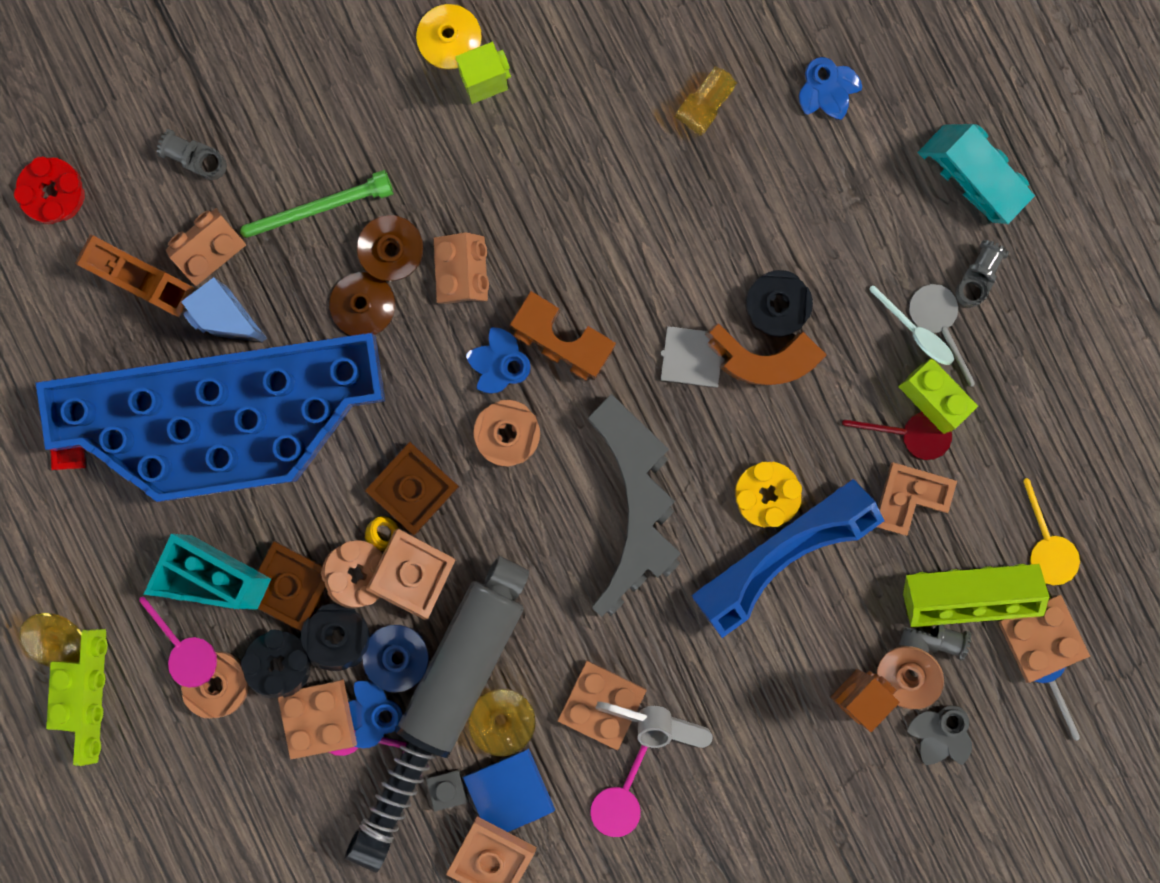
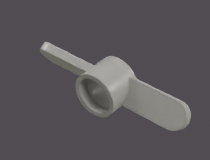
M597 702L596 709L638 722V741L647 747H663L673 739L704 748L709 746L713 739L708 728L671 717L670 711L664 707L648 706L641 709L638 713L605 702Z

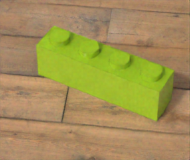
M1017 564L997 568L983 567L973 570L954 569L937 573L919 572L913 575H906L903 592L911 627L1039 617L1045 615L1049 600V593L1040 564Z

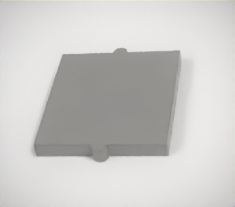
M667 326L665 348L661 351V356L663 357L661 381L718 388L720 366L725 360L708 346L707 343L710 339L705 335L708 331Z

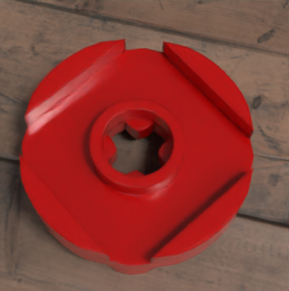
M42 156L33 159L21 171L16 182L14 198L24 213L32 219L43 224H54L62 220L67 221L78 213L84 202L85 192L82 188L80 174L74 167L61 159ZM56 183L54 189L58 191L55 197L49 195L45 199V192L43 191L45 185Z

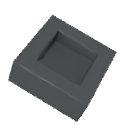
M460 769L426 778L434 812L467 803L468 800Z

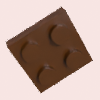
M409 442L370 484L365 492L415 536L460 486L414 444Z
M273 541L258 572L271 578L258 609L301 631L304 622L308 617L309 619L311 618L326 589L325 582L322 581L321 576L323 565L277 541Z

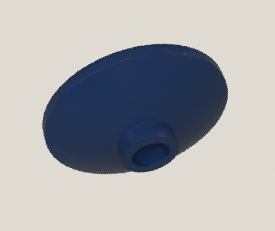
M389 625L377 630L370 637L368 649L363 655V666L368 678L377 687L389 692H402L416 686L423 678L429 664V652L425 641L415 630L403 625ZM397 651L401 652L404 656L401 664L396 663L393 658Z

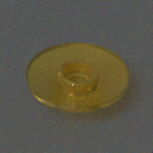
M52 613L35 614L25 620L20 628L19 638L23 649L35 661L50 667L52 661H80L82 632L73 622Z
M496 689L484 694L477 700L469 716L468 724L471 737L480 749L492 755L507 756L520 751L528 744L533 736L536 720L531 704L523 695L509 689ZM500 714L507 717L506 722L502 725L495 723L496 716Z

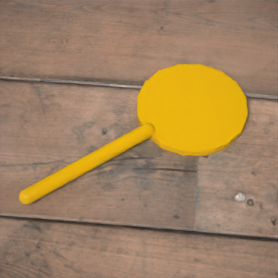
M1025 478L1023 483L1044 538L1037 542L1032 549L1030 565L1040 564L1046 584H1065L1072 580L1078 572L1080 564L1079 552L1074 544L1066 538L1059 536L1050 537L1031 482L1028 478Z

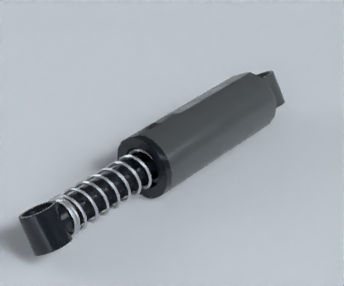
M499 555L491 565L484 584L478 581H473L470 584L395 730L408 743L406 747L400 746L404 751L399 759L394 758L397 764L393 771L388 770L391 776L387 783L382 782V785L385 787L382 794L375 795L378 801L375 807H369L372 811L369 819H363L360 827L354 833L346 850V860L375 873L381 868L388 854L390 843L394 839L392 832L399 830L397 821L405 818L403 809L411 806L409 797L418 793L415 786L417 783L424 781L421 775L422 772L430 769L427 763L428 760L435 758L436 755L443 758L449 757L523 612V605L516 601L527 582L529 576L528 569Z

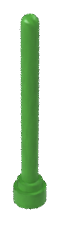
M386 170L373 173V177L367 179L368 182L243 225L240 233L243 237L249 238L371 195L374 198L380 196L382 199L394 195Z

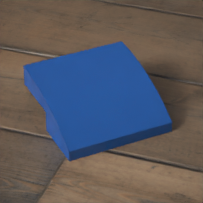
M529 748L502 758L494 764L468 773L463 777L480 818L506 832L517 829L555 811Z

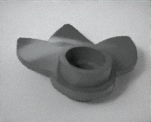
M948 705L940 709L939 712L924 711L918 714L907 728V732L910 735L922 738L920 741V756L925 765L938 763L949 755L954 761L963 765L972 751V741L967 734L969 717L958 706ZM955 716L957 719L956 725L948 728L946 725L947 718Z

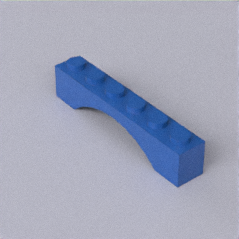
M852 479L691 596L714 629L723 638L750 618L754 605L765 587L790 563L823 546L839 542L857 541L885 520L876 502Z

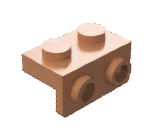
M217 208L211 212L207 210L200 214L194 221L195 225L186 233L181 231L172 237L168 242L169 247L166 249L169 258L195 287L246 246L244 240L224 219Z
M465 232L433 238L437 303L450 304L471 300L487 301L489 280L486 272L487 247L484 236Z

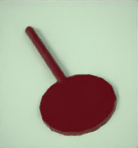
M923 412L912 416L906 423L905 428L846 419L842 421L843 426L903 435V442L907 450L914 457L922 460H934L943 456L950 448L952 442V431L943 434Z

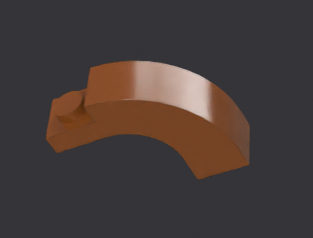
M91 234L75 262L76 265L177 317H180L185 307L181 301L191 295L195 289L170 274L131 256Z
M719 323L713 325L705 334L710 339L707 343L708 346L720 357L724 354L728 357L721 364L720 368L733 378L748 384L777 385L791 382L806 375L827 355L804 332L797 333L780 351L770 356H760L747 351Z

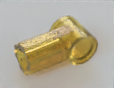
M715 66L694 94L691 93L686 98L674 117L702 136L716 118L718 109L735 89L737 82L727 71Z

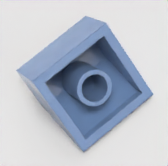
M214 277L181 301L187 309L183 313L185 318L195 329L198 328L202 333L207 331L217 337L263 342L267 339L231 290Z

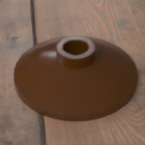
M386 215L372 220L364 227L358 238L357 254L363 268L373 277L383 281H398L408 277L419 266L423 256V241L419 231L410 221L399 216ZM389 245L397 246V253L393 256L386 254V248Z
M367 272L353 273L341 279L334 287L329 301L330 314L334 323L350 336L367 333L377 335L390 324L394 316V294L385 281L379 280ZM358 298H365L367 301L363 309L355 307V301Z

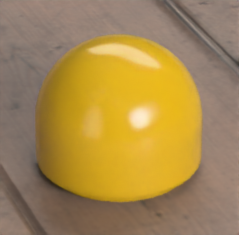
M381 516L367 525L365 540L380 551H385L389 541H384L378 536L377 527L380 525L387 526L391 531V536L394 530L399 528L391 518Z

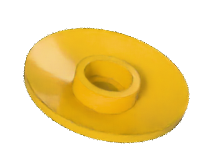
M444 4L434 7L422 17L417 28L416 39L419 51L430 64L442 69H456L458 65L455 56L480 47L482 35L480 25L470 11L458 5ZM447 28L454 31V35L450 38L442 36V32Z

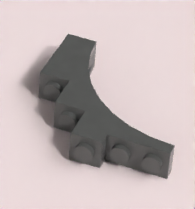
M612 394L588 417V421L605 439L618 463L625 484L628 506L627 534L620 562L608 586L592 605V609L601 617L606 612L612 616L622 606L624 601L621 599V596L629 588L635 592L645 582L647 577L643 573L647 569L657 578L662 573L668 577L680 564L676 558L681 554L652 526L655 522L662 525L672 515L674 510L670 506L675 501L646 474L649 470L655 474L669 460L664 456L669 449Z

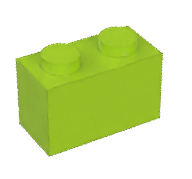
M493 42L455 56L461 79L472 104L508 90L507 79L511 78L510 67L503 49L497 51Z
M933 358L922 363L898 386L943 434L956 429L978 407Z

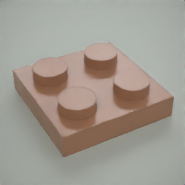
M396 529L366 590L426 620L432 612L456 559L402 530Z
M1061 595L1048 600L1044 616L1003 619L998 622L1026 683H1031L1090 657Z
M586 660L558 718V722L618 751L632 721L597 710V702H605L637 712L647 689Z
M344 679L303 687L292 696L286 698L283 696L278 697L290 760L352 748L357 745Z
M477 816L446 875L461 883H519L537 847Z

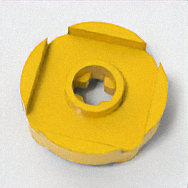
M760 462L747 468L741 474L735 486L736 504L740 514L748 522L759 527H778L790 521L797 513L802 500V486L796 475L788 467L777 462ZM770 486H773L775 488L774 494L777 496L775 502L769 500L766 504L761 501L763 495L759 493L762 487L768 489Z

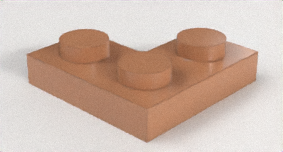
M894 462L891 463L878 506L885 521L878 525L877 528L907 536L916 505L948 513L957 481Z

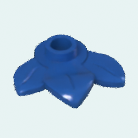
M818 57L810 61L806 67V83L800 90L799 102L805 114L813 113L820 107L830 117L841 120L846 115L849 107L848 94L861 91L862 83L859 76L850 67L836 66L831 59ZM820 68H824L827 71V76L824 80L818 77Z
M492 327L490 329V346L478 347L466 354L471 367L482 374L478 381L477 389L485 393L501 392L509 383L518 384L523 382L530 373L529 359L526 355L519 352L516 338L511 333L500 328ZM511 362L520 364V371L518 373L512 374L508 371V366Z
M357 681L354 683L356 700L348 702L353 727L356 730L357 745L354 747L370 748L377 745L384 734L392 733L396 730L403 713L396 702L387 700L383 689L370 681ZM383 710L391 712L392 720L390 722L381 720L380 713Z

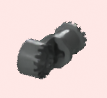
M167 129L164 135H161L163 140L159 139L161 145H157L158 157H169L182 163L183 168L195 172L208 180L219 179L226 172V160L214 148L195 140L189 142L176 136L175 132ZM207 156H216L219 162L217 169L210 173L204 172L202 169L203 160Z
M983 240L981 242V251L975 263L969 265L962 281L956 287V299L962 306L973 308L980 305L987 298L997 278L995 273L1002 259H1006L1009 251L1004 246L998 247L999 244L996 243L994 245V241ZM972 283L978 286L980 297L977 300H968L964 296L963 288L966 284Z
M936 625L932 634H928L904 626L899 644L916 647L927 653L929 651L936 653L939 650L956 655L957 660L963 661L969 652L966 647H970V644L967 643H971V633L969 631L960 633L944 628V625Z

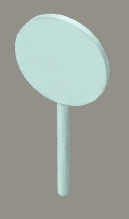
M870 286V291L913 333L914 340L927 355L944 365H950L954 361L951 350L938 336L925 328L916 327L875 286Z

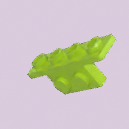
M106 629L82 631L80 663L67 661H52L50 663L46 729L75 732L74 766L97 763L101 751L102 696L106 680L104 664L108 647Z

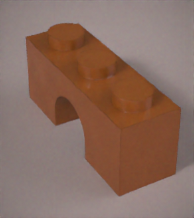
M531 291L510 324L511 329L515 331L513 337L527 346L534 342L543 348L542 355L557 364L560 359L570 364L572 367L569 371L586 381L588 377H591L595 380L616 347V343L587 326L582 336L573 342L559 340L552 331L553 323L560 313L559 308Z
M857 669L830 696L853 721L861 724L869 732H872L900 703L893 696L897 690L884 677H880L870 670L865 673Z

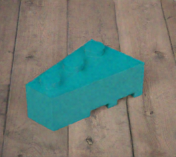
M943 125L917 153L924 159L931 156L941 165L944 170L940 174L947 181L951 176L955 178L966 191L963 196L992 223L1009 224L1035 196L1028 188V180L1022 174L1014 172L1008 165V157L989 143L987 140L988 134L979 125Z
M171 534L143 595L166 597L234 609H258L271 578L193 535Z

